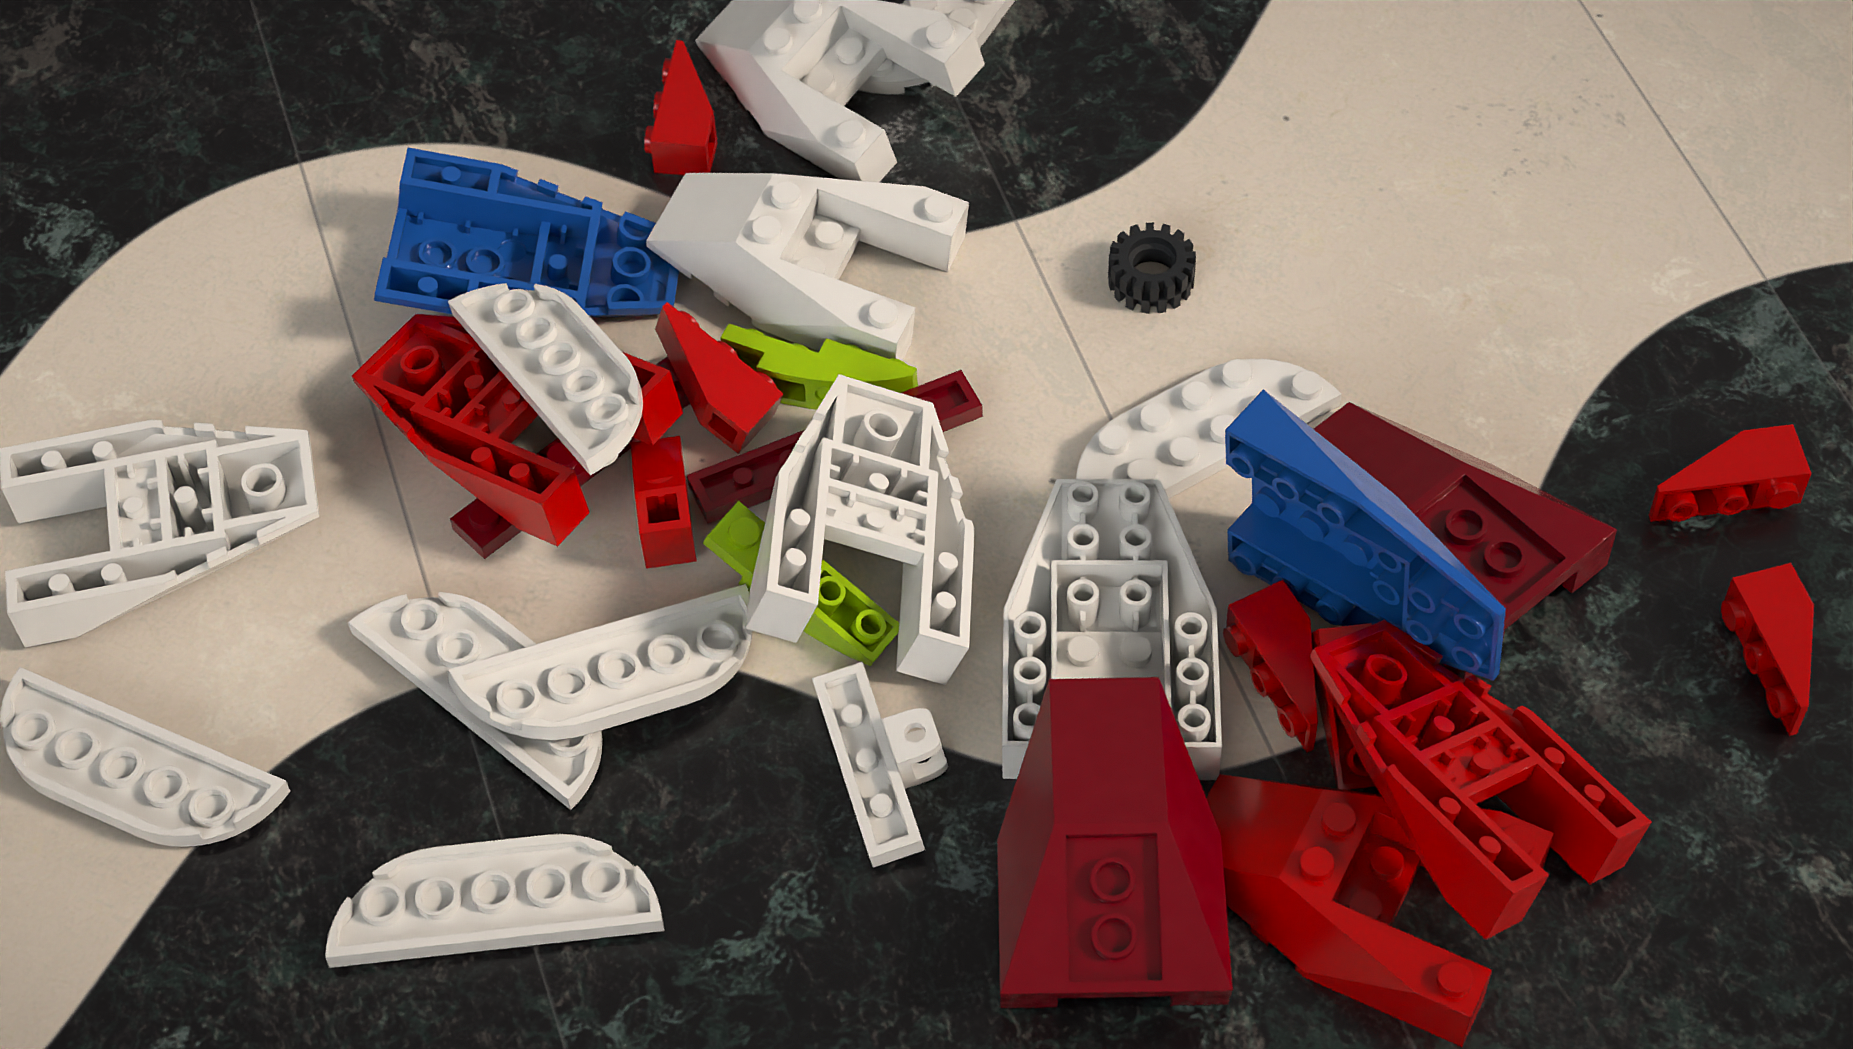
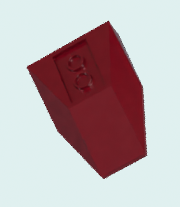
M1351 402L1345 404L1313 428L1394 493L1504 606L1506 612L1503 637L1506 628L1558 586L1562 585L1570 593H1573L1608 564L1617 529L1493 464ZM1443 664L1447 669L1464 680L1473 675L1472 673Z
M1159 677L1049 679L997 839L1001 1008L1057 1007L1058 998L1171 996V1005H1228L1233 988L1221 834Z

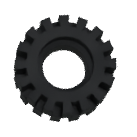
M1154 222L1146 223L1144 231H1141L1138 224L1130 227V235L1124 231L1117 235V242L1113 241L1110 246L1108 285L1110 291L1114 290V298L1118 302L1126 298L1125 307L1133 310L1136 304H1140L1141 313L1149 314L1150 306H1156L1158 313L1166 312L1167 303L1175 309L1181 305V298L1184 300L1189 298L1191 288L1193 289L1196 251H1193V243L1190 239L1184 241V233L1178 229L1172 235L1170 234V225L1162 224L1161 230H1154ZM1144 262H1157L1167 266L1169 270L1159 274H1146L1134 267Z

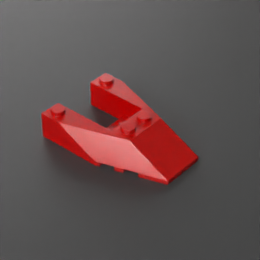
M415 314L352 375L354 383L433 465L519 530L558 547L590 513L575 470L512 444L535 420L538 414L455 317ZM624 353L636 372L643 395L642 416L633 438L653 446L683 414V410L670 370Z
M1386 620L1314 648L1310 658L1364 768L1444 899L1485 940L1522 921L1549 874L1476 805L1477 803L1497 795L1523 821L1554 833L1550 847L1568 863L1572 870L1580 874L1589 884L1623 868L1652 823L1533 711L1523 705L1513 710L1490 696L1488 692L1491 685L1480 678L1471 675L1464 680L1439 664L1443 657L1441 654L1417 642L1410 635Z
M1219 774L1206 799L1221 834L1226 905L1252 927L1251 932L1268 946L1270 942L1296 964L1295 970L1303 977L1463 1047L1484 1000L1492 970L1392 927V923L1420 865L1425 866L1381 794ZM1480 808L1539 866L1544 867L1554 833L1502 811Z

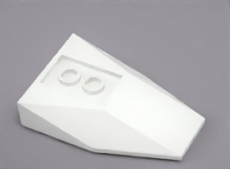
M1057 479L1004 606L1003 779H1017L1049 679L1159 677L1199 780H1216L1220 771L1222 752L1217 609L1161 480Z

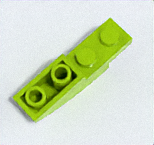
M728 324L720 337L722 342L727 343L735 350L740 360L754 371L762 372L774 381L777 389L784 393L780 403L817 410L838 375L898 393L918 386L916 367L909 366L899 359H888L864 351L853 344H842L826 338L819 352H814L804 345L790 344L766 336L756 329H745L732 324Z
M738 501L706 536L703 544L742 576L738 584H746L750 593L765 522ZM822 561L818 605L803 632L832 649L871 666L899 633V622L826 561Z

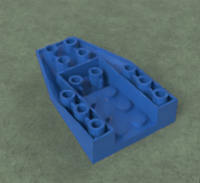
M1263 389L1225 429L1226 464L1240 476L1252 478V503L1227 529L1228 561L1241 573L1248 576L1254 575L1269 585L1283 580L1297 601L1318 612L1330 624L1350 626L1372 623L1373 625L1386 620L1410 635L1417 642L1441 654L1443 657L1440 663L1494 680L1500 671L1506 612L1504 606L1394 493Z

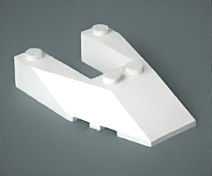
M732 0L695 40L697 46L722 79L726 80L736 93L745 109L749 110L759 123L761 130L766 136L843 180L879 183L897 163L885 130L844 107L887 58L955 97L985 65L974 30L939 11L881 0Z
M685 173L647 238L646 247L691 279L694 275L714 290V297L726 306L732 303L752 318V325L759 330L817 351L821 349L827 338L842 344L856 345L864 351L888 359L895 358L903 361L912 343L915 307L843 282L839 278L859 241L948 272L965 239L969 202L924 186L774 173Z
M838 375L776 476L750 587L746 629L794 643L798 641L818 605L824 539L903 562L896 671L946 685L969 649L974 526L972 520L965 519L959 501L963 492L958 478L950 474L946 462L949 450L933 403Z
M147 420L0 448L1 489L18 524L107 507L110 551L5 571L7 614L24 647L77 638L218 571L320 517L308 430L245 426L246 432L215 430L214 425L210 423L194 422V428L164 426L162 420Z

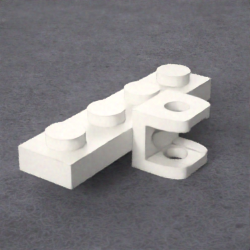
M863 662L812 678L873 868L924 851L925 848L905 789L933 780L942 775L948 768L931 712L928 709L917 708L881 719ZM912 728H922L921 730L907 733ZM930 758V759H929L927 762H925V763H917V762H920V761H923V760H926V759Z

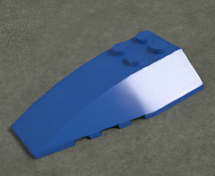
M408 147L399 184L398 209L387 258L383 257L374 301L452 314L448 301L472 290L507 283L509 290L523 289L535 291L534 285L539 284L565 293L577 302L590 317L660 315L662 306L666 302L674 307L679 270L646 247V240L656 225L655 222L626 211L622 216L602 209L603 202L587 196L584 197L583 201L558 192V185L542 179L537 184L518 177V170L503 164Z

